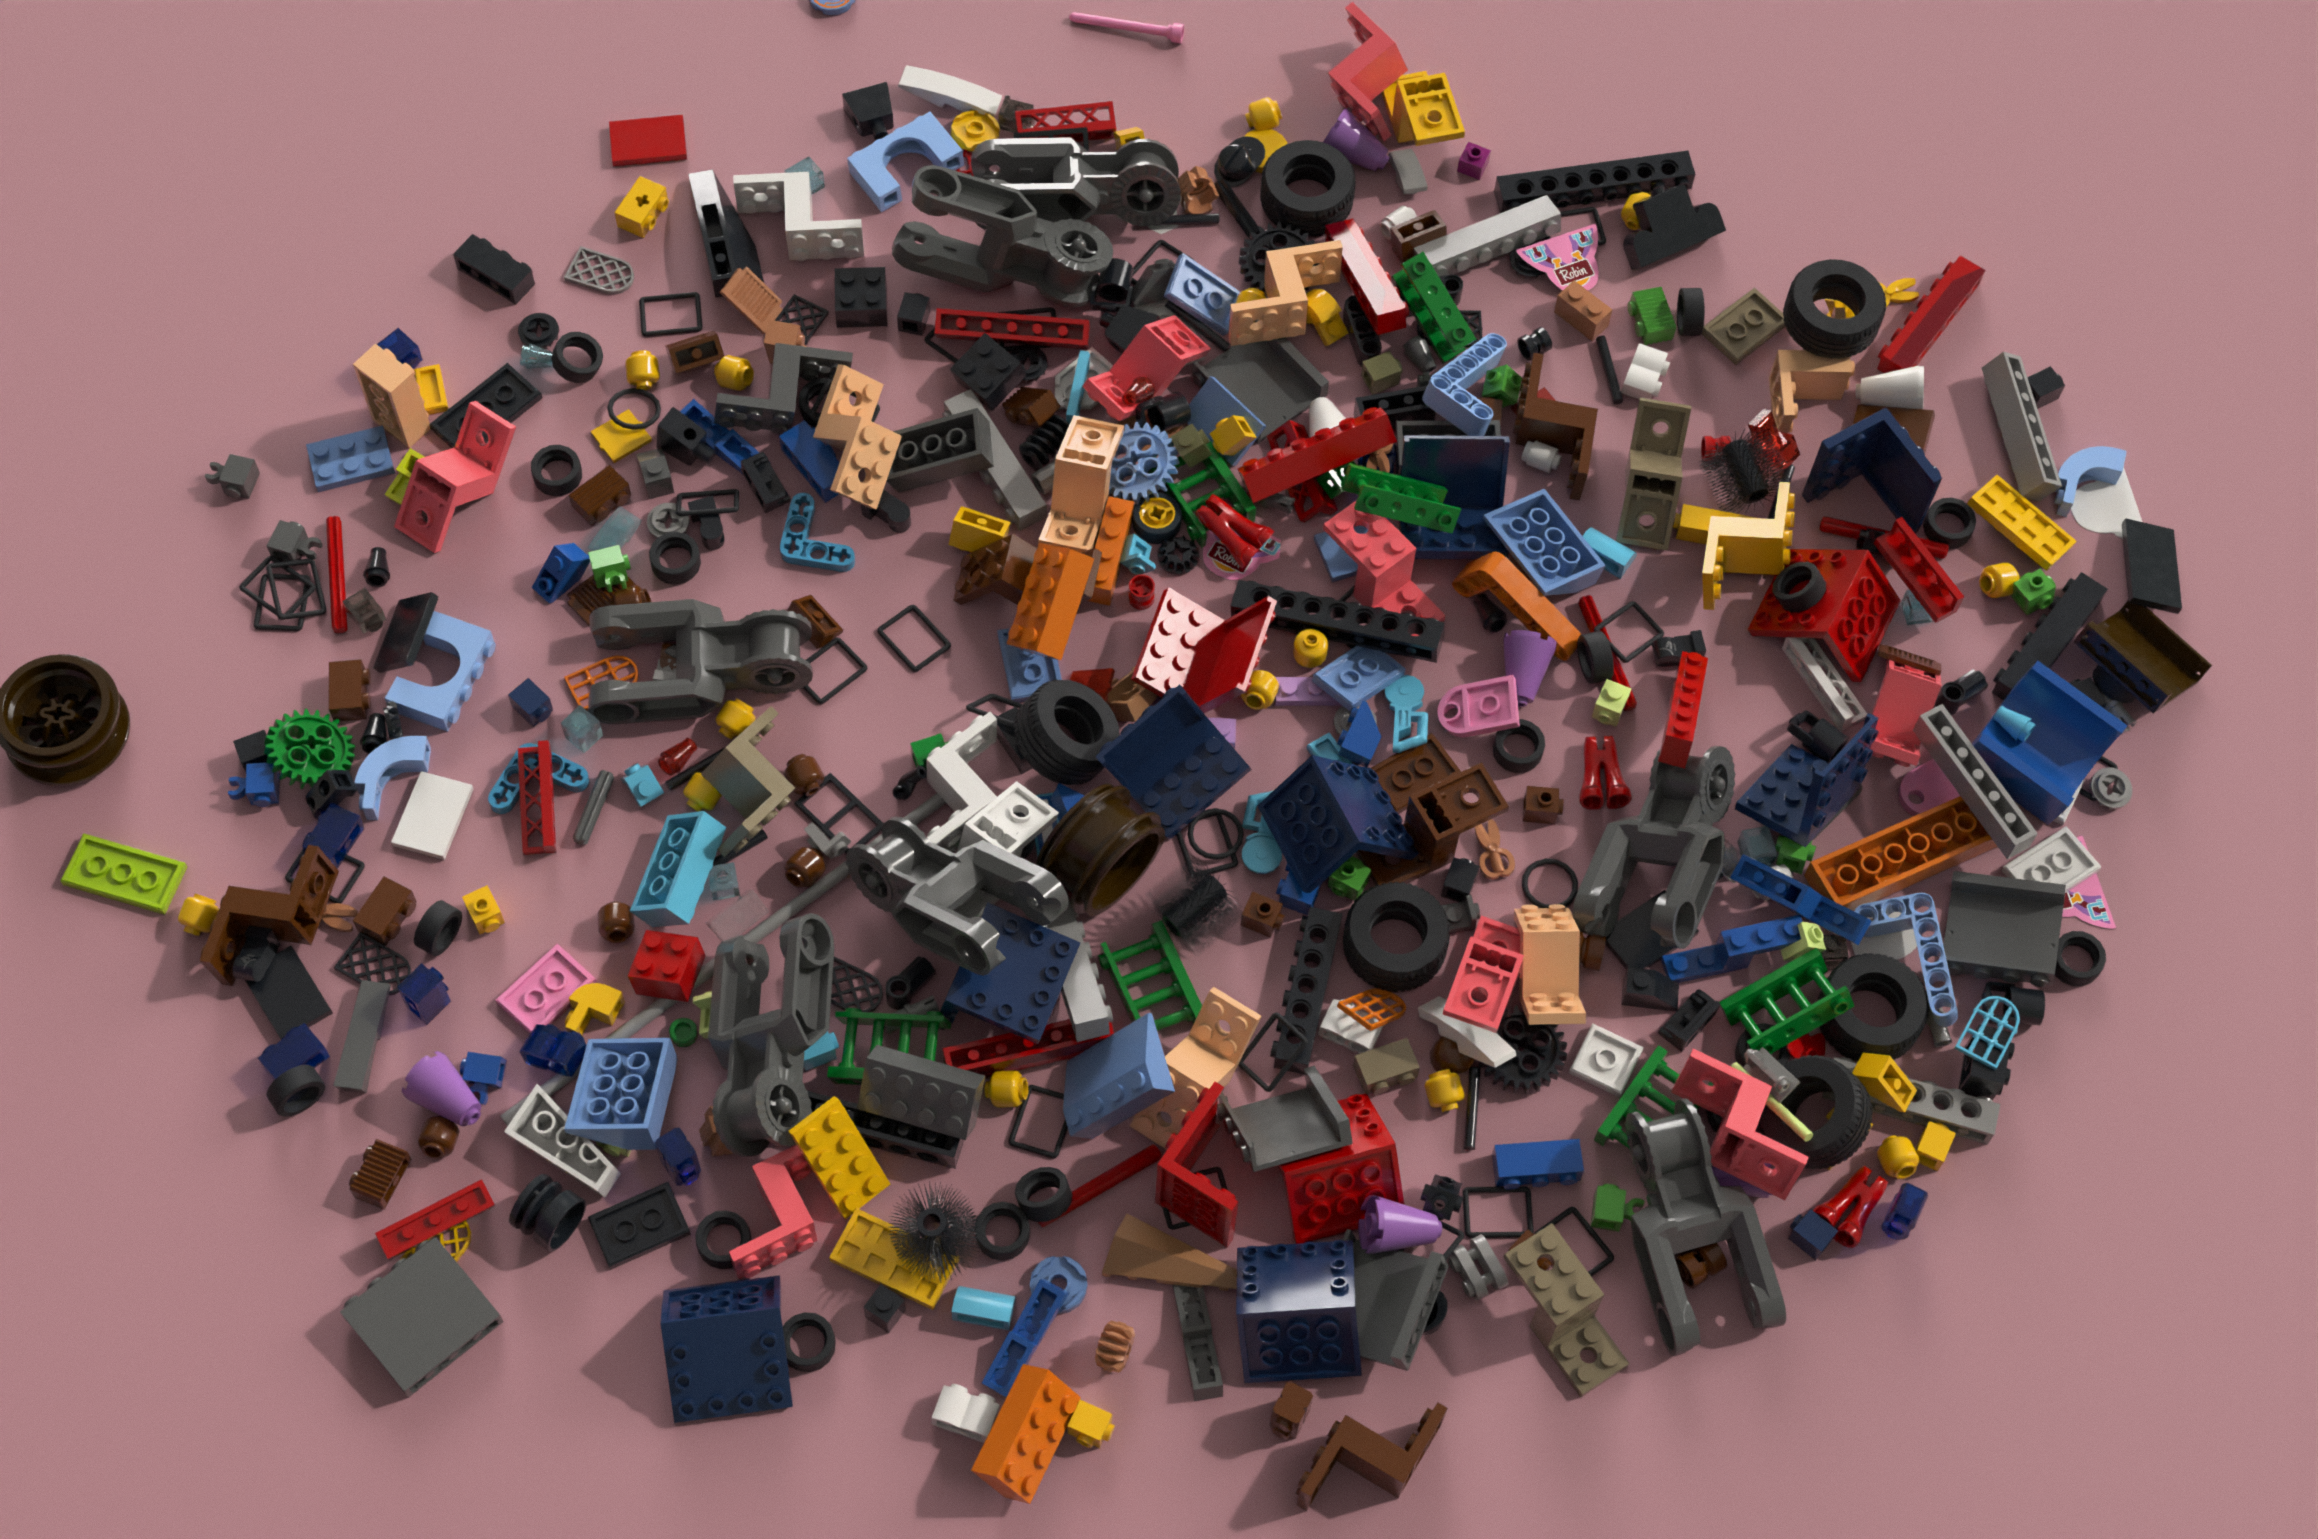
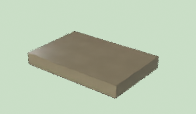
M1754 287L1703 327L1702 335L1731 362L1737 365L1786 326L1783 321V313Z

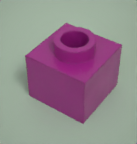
M1468 142L1459 159L1457 172L1480 180L1489 163L1491 150Z

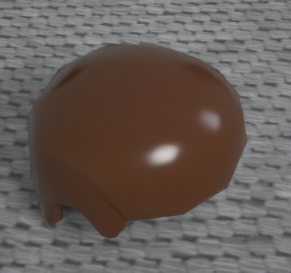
M1444 1036L1435 1042L1430 1051V1062L1437 1072L1450 1069L1451 1073H1465L1475 1061L1474 1058L1458 1051L1457 1042Z

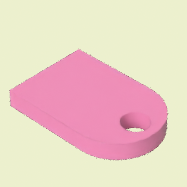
M1508 675L1463 684L1450 689L1442 697L1438 705L1437 714L1441 725L1449 734L1456 737H1471L1520 727L1515 677ZM1450 709H1458L1455 717L1446 718V713Z
M1934 759L1909 771L1904 776L1898 789V797L1902 807L1912 816L1960 796ZM1911 794L1918 795L1922 803L1914 804L1909 800L1908 796Z

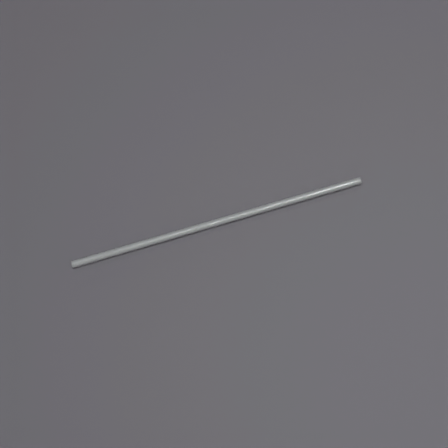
M937 793L905 816L904 819L910 820L912 824L917 825L946 804V802ZM882 834L867 844V846L873 848L882 841ZM846 861L744 935V939L758 943L849 876L850 873L848 872ZM715 957L701 967L693 990L713 976ZM659 998L605 1039L630 1038L678 1001ZM584 1054L540 1087L551 1096L579 1076ZM528 1096L500 1116L507 1126Z

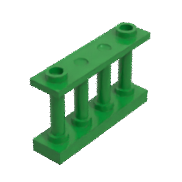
M1423 251L1402 263L1403 269L1392 275L1391 280L1398 288L1400 295L1407 303L1409 310L1440 361L1444 364L1466 350L1465 346L1475 341L1476 337Z
M1211 441L1206 445L1212 455L1202 461L1205 469L1175 484L1166 482L1164 485L1167 491H1163L1165 494L1176 499L1181 507L1182 520L1187 526L1190 538L1193 541L1196 540L1201 548L1206 546V535L1209 529L1199 522L1193 512L1201 506H1207L1206 500L1212 494L1219 498H1228L1232 508L1252 522L1255 521L1256 515L1255 505ZM1181 456L1177 457L1179 464L1174 465L1176 469L1186 464ZM1157 467L1151 468L1148 474L1155 472ZM1209 478L1211 480L1215 479L1218 489L1189 503L1180 494V492Z
M1351 463L1347 467L1341 484L1343 491L1358 494L1354 507L1357 511L1447 533H1453L1461 512L1459 507L1443 504L1448 491L1444 486Z
M1162 920L1152 923L1151 935H1149L1148 939L1115 952H1110L1106 942L1101 943L1100 954L1098 955L1100 966L1103 971L1108 970L1131 1022L1141 1018L1138 1010L1175 996L1176 998H1181L1184 1004L1182 1010L1154 1020L1157 1031L1185 1020L1187 1022L1192 1021L1194 1024L1202 1004ZM1150 949L1154 951L1159 950L1162 957L1160 962L1121 976L1116 965L1117 962ZM1163 972L1170 974L1173 980L1171 986L1132 1000L1127 986Z
M1817 948L1812 949L1719 1002L1728 1023L1733 1026L1741 1022L1752 1037V1039L1747 1041L1749 1048L1759 1051L1763 1047L1770 1054L1831 1019L1844 1014L1855 1006L1846 986L1835 990L1823 975L1828 970L1822 954ZM1814 980L1826 997L1811 1005L1799 988ZM1790 994L1801 1011L1786 1018L1775 1001ZM1765 1008L1776 1025L1761 1032L1750 1015Z
M846 1008L845 1012L836 1011L835 1017L841 1023L846 1024L842 1061L838 1063V1067L828 1066L827 1078L835 1084H862L864 1068L855 1067L853 1064L858 1025H873L870 1053L876 1045L882 1046L885 1026H900L897 1051L904 1053L909 1052L911 1028H927L924 1058L935 1061L939 1028L951 1029L952 1023L943 1016V1013L928 1011L926 1015L867 1013L857 1008Z
M1659 1045L1597 1130L1594 1138L1595 1142L1604 1146L1608 1139L1612 1141L1617 1140L1630 1149L1627 1144L1628 1137L1619 1125L1622 1119L1626 1118L1629 1113L1639 1112L1646 1122L1653 1121L1652 1118L1638 1110L1637 1105L1634 1104L1639 1096L1642 1098L1647 1097L1674 1115L1675 1102L1652 1088L1653 1084L1649 1082L1654 1075L1657 1077L1661 1075L1675 1084L1679 1074L1667 1066L1668 1063L1664 1061L1668 1053L1667 1050ZM1712 1082L1708 1083L1709 1086L1714 1085ZM1696 1104L1693 1105L1698 1112L1701 1106H1698Z

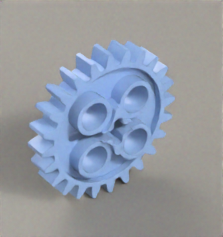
M1135 422L1134 429H1130L1128 424H1125V431L1112 461L1109 495L1113 494L1114 498L1119 499L1123 496L1124 500L1129 501L1133 498L1136 504H1139L1141 497H1144L1145 501L1149 502V495L1153 494L1158 498L1157 490L1161 489L1166 492L1167 488L1164 484L1166 482H1174L1170 474H1178L1174 466L1179 464V460L1176 457L1178 451L1176 447H1173L1172 438H1168L1169 436L1166 431L1160 433L1157 425L1151 430L1147 422L1143 428L1140 427L1138 422ZM1151 445L1148 450L1141 451L1144 446ZM1126 453L1123 458L1117 459L1119 454ZM1157 467L1155 472L1148 474L1151 468ZM1132 475L1130 480L1123 481L1126 476Z

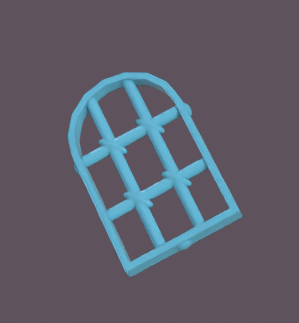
M1989 996L1982 999L1976 1008L1973 1009V1013L1954 1049L1996 1070L2013 1036L2017 1033L2020 1017L2015 1005L2008 999L2000 996ZM1993 1001L1988 1013L1979 1009L1983 1003ZM1998 1002L2009 1006L2002 1021L1993 1016ZM2012 1011L2015 1014L2016 1020L2014 1027L2007 1024V1019ZM1976 1013L1984 1016V1021L1978 1032L1969 1028ZM1989 1019L1996 1022L1997 1026H1999L1992 1040L1985 1037L1983 1033ZM2003 1027L2012 1031L2005 1047L1997 1043ZM1966 1032L1974 1035V1040L1968 1050L1959 1046ZM1979 1038L1988 1043V1048L1983 1057L1973 1053ZM1993 1046L2002 1050L1996 1064L1987 1060Z

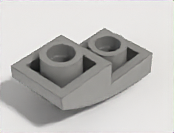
M1406 149L1389 152V163L1396 172V183L1403 194H1416L1427 191L1426 179L1414 151Z

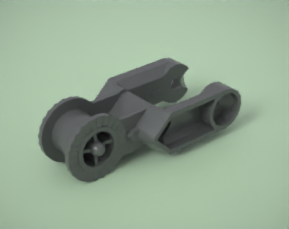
M1072 138L990 139L978 144L972 152L971 167L974 177L1019 190L1036 209L1037 218L1051 222L1070 218L1074 220L1080 219L1084 222L1091 215H1118L1132 225L1152 226L1166 221L1174 214L1180 203L1181 192L1177 180L1179 168L1176 156L1165 144L1156 140L1137 139L1122 145L1116 152H1088ZM992 165H997L1000 169L997 172H992L989 168ZM976 223L979 227L986 230L987 226Z
M935 165L924 166L917 170L912 182L913 205L928 215L945 216L949 214L987 226L980 246L941 235L932 226L916 221L904 223L892 245V255L895 261L911 271L984 293L1009 286L1015 280L1035 286L1042 295L1056 304L1071 307L1090 304L1093 283H1098V273L1104 271L1109 266L1113 257V247L1109 238L1097 226L1091 225L1089 222H1083L1080 219L1074 220L1070 218L1051 222L1037 218L1036 209L1019 190Z
M694 599L605 606L594 610L589 616V628L597 647L602 649L624 650L637 644L676 641V679L633 683L622 680H606L591 686L588 697V715L593 720L601 723L627 724L702 718L722 705L726 690L748 689L765 694H786L790 691L795 692L798 689H802L812 681V666L808 661L800 657V646L805 644L812 636L811 622L806 617L793 611L762 610L746 615L737 621H724L719 607Z
M1722 746L1710 747L1703 757L1689 756L1685 769L1658 762L1660 750L1657 751L1649 779L1650 791L1640 814L1621 818L1607 824L1583 878L1573 907V919L1579 931L1586 935L1597 934L1606 937L1612 933L1619 915V904L1638 862L1676 867L1666 892L1658 898L1654 905L1651 916V929L1661 936V946L1685 949L1690 944L1723 868L1724 832L1712 825L1720 821L1728 811L1734 794L1733 788L1735 786L1734 778L1736 774L1733 757L1730 751Z
M891 817L883 824V840L873 848L864 844H857L849 849L846 855L848 872L856 883L857 889L862 891L863 896L868 898L870 903L876 905L877 908L892 913L894 919L914 943L982 976L989 974L1006 959L996 949L1000 934L983 918L975 916L969 919L953 910L979 890L1020 908L1031 920L1041 925L1050 924L1065 912L1069 906L1068 896L1064 887L1046 869L984 840L964 847L955 854L932 843L926 838L924 832L919 830L910 820H905L903 817Z
M809 913L788 920L781 927L779 935L780 948L785 958L781 1009L759 1015L761 983L768 977L770 969L769 956L763 944L750 942L744 939L743 935L722 941L716 950L708 1039L721 1066L728 1070L727 1080L720 1085L713 1100V1122L721 1142L733 1154L740 1157L758 1155L768 1147L770 1142L779 1147L796 1145L788 1131L812 1113L808 1091L802 1082L804 1052L829 1031L834 961V938L831 929L826 921L817 914Z
M1686 1098L1677 1100L1674 1115L1646 1122L1639 1112L1627 1114L1625 1126L1627 1128V1144L1630 1147L1629 1153L1636 1167V1173L1640 1176V1181L1644 1183L1648 1193L1646 1195L1648 1206L1631 1216L1633 1246L1660 1334L1669 1353L1672 1356H1678L1701 1343L1697 1320L1687 1299L1674 1254L1724 1240L1727 1241L1741 1285L1744 1307L1754 1328H1776L1783 1326L1786 1323L1785 1303L1755 1207L1741 1186L1719 1185L1718 1179L1714 1176L1711 1168L1712 1156L1710 1154L1708 1136L1705 1133V1126L1702 1124L1701 1117L1698 1115L1693 1103Z

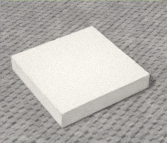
M1592 1023L1570 1068L1569 1074L1620 1097L1644 1047Z

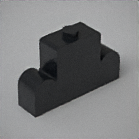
M1678 185L1668 189H1664V186L1650 191L1651 196L1633 204V209L1642 231L1628 234L1624 239L1623 247L1631 269L1642 268L1726 231L1719 209L1713 203L1693 206L1685 185Z

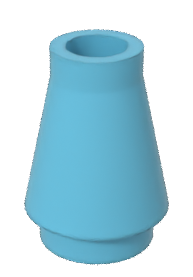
M2001 706L1993 717L2016 741L2019 739L2025 742L2036 724L2031 722L2032 718L2009 710L2004 706Z

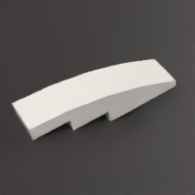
M908 65L905 66L898 84L899 88L941 108L946 103L962 112L971 109L983 115L985 113L991 114L993 117L996 115L1002 95L960 78Z
M1438 996L1418 1007L1420 1018L1436 1024L1439 1035L1457 1042L1460 1053L1494 1068L1516 1056V1051L1497 1033L1443 1015L1446 999Z

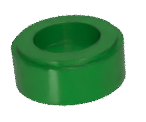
M679 1018L670 1025L669 1035L671 1041L676 1046L689 1047L697 1040L698 1030L696 1024L691 1019Z

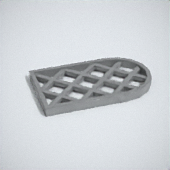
M580 246L564 276L566 281L613 295L628 290L635 278L633 268L628 262ZM582 253L584 259L578 260ZM598 258L600 264L591 266L589 261ZM602 258L607 259L609 261L603 262ZM586 262L589 268L580 271L577 265ZM614 263L616 269L608 272L605 266ZM575 267L577 272L571 274L573 268ZM602 267L605 273L596 276L594 270ZM629 269L631 275L624 277L621 271ZM591 272L593 277L584 280L582 274ZM618 272L621 278L612 281L610 275ZM579 276L581 280L575 279L573 277ZM607 277L609 283L600 285L598 279ZM595 281L597 285L590 284V282ZM620 282L624 283V286L616 289L614 286Z

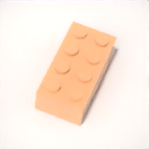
M374 344L353 363L372 421L379 426L383 425L384 430L410 449L430 430L429 414L425 410V401L419 392L420 386L415 379L416 373L407 363H400L390 350H383L377 344Z

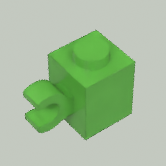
M619 545L588 552L597 589L606 587L608 592H612V585L621 584L622 588L626 589V582L628 581L626 570H631L628 555H622Z
M1613 1184L1597 1186L1593 1198L1591 1227L1619 1232L1623 1219L1631 1221V1216L1635 1214L1632 1208H1643L1645 1201L1640 1198H1634L1625 1204L1626 1190L1619 1189L1618 1186Z

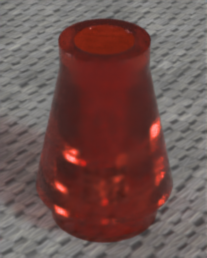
M1146 377L1135 378L1127 391L1122 395L1123 403L1126 406L1132 407L1135 404L1151 399L1155 391L1153 382Z
M685 738L682 742L665 750L658 759L660 768L670 776L675 773L679 774L692 754L698 749L697 745L692 739Z

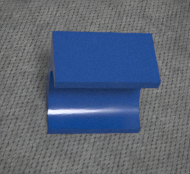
M2037 661L2017 682L1999 706V708L2004 706L2009 710L2032 718L2031 722L2036 724L2030 736L2025 742L2019 739L2016 741L1993 719L1996 714L1995 712L1972 745L2011 798L2045 824L2049 825L2069 807L2074 800L2072 796L2084 778L2128 725Z

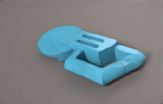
M1405 674L1384 689L1385 698L1391 703L1390 710L1395 711L1393 753H1400L1427 743L1428 713L1415 712L1423 706V701L1421 700L1424 696V687L1420 680ZM1411 722H1417V736L1399 741V739L1411 735Z
M1273 791L1248 796L1242 823L1244 829L1257 831V833L1246 837V843L1242 849L1244 865L1250 871L1257 874L1273 872L1279 867L1282 860V851L1263 816H1261L1260 822L1254 821L1257 805Z

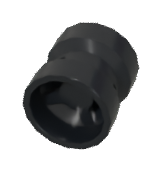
M1539 327L1533 330L1531 335L1525 334L1517 340L1518 348L1526 360H1531L1533 353H1545L1552 349L1551 338L1543 327Z

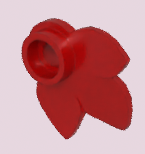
M1807 1033L1787 1044L1786 1048L1794 1059L1802 1056L1806 1057L1807 1055L1825 1056V1038L1822 1033L1813 1036Z

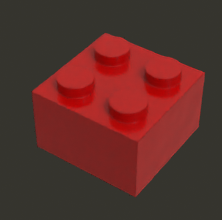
M646 930L628 973V978L637 995L688 1002L706 955L698 937Z

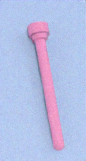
M1076 12L1071 13L1069 16L1072 22L1166 36L1171 42L1179 44L1182 43L1184 35V24L1179 23L1166 27Z

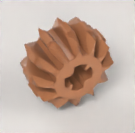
M1112 1320L1104 1326L1096 1349L1095 1362L1097 1366L1102 1367L1104 1370L1118 1373L1125 1368L1134 1343L1135 1332L1133 1327L1128 1326L1126 1323Z

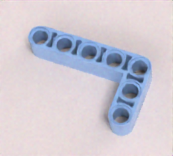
M1490 333L1448 363L1430 378L1422 397L1423 402L1467 435L1484 436L1492 420L1493 411L1489 406L1466 391V389L1486 375L1488 370L1494 369L1499 364L1507 346L1506 340L1498 334Z
M1915 893L1859 905L1854 912L1866 918H1873L1864 935L1865 937L1914 929L1934 1022L1942 1027L1953 1025L1957 1021L1958 1010L1932 897L1926 893ZM1922 906L1929 907V909L1925 912L1916 911L1919 907ZM1893 912L1901 913V915L1897 918L1889 917V915ZM1926 931L1934 932L1931 937H1922V934ZM1929 957H1940L1939 960L1934 963L1927 962V959ZM1937 981L1945 982V985L1940 988L1932 987ZM1944 1006L1951 1008L1947 1013L1937 1012L1938 1009Z

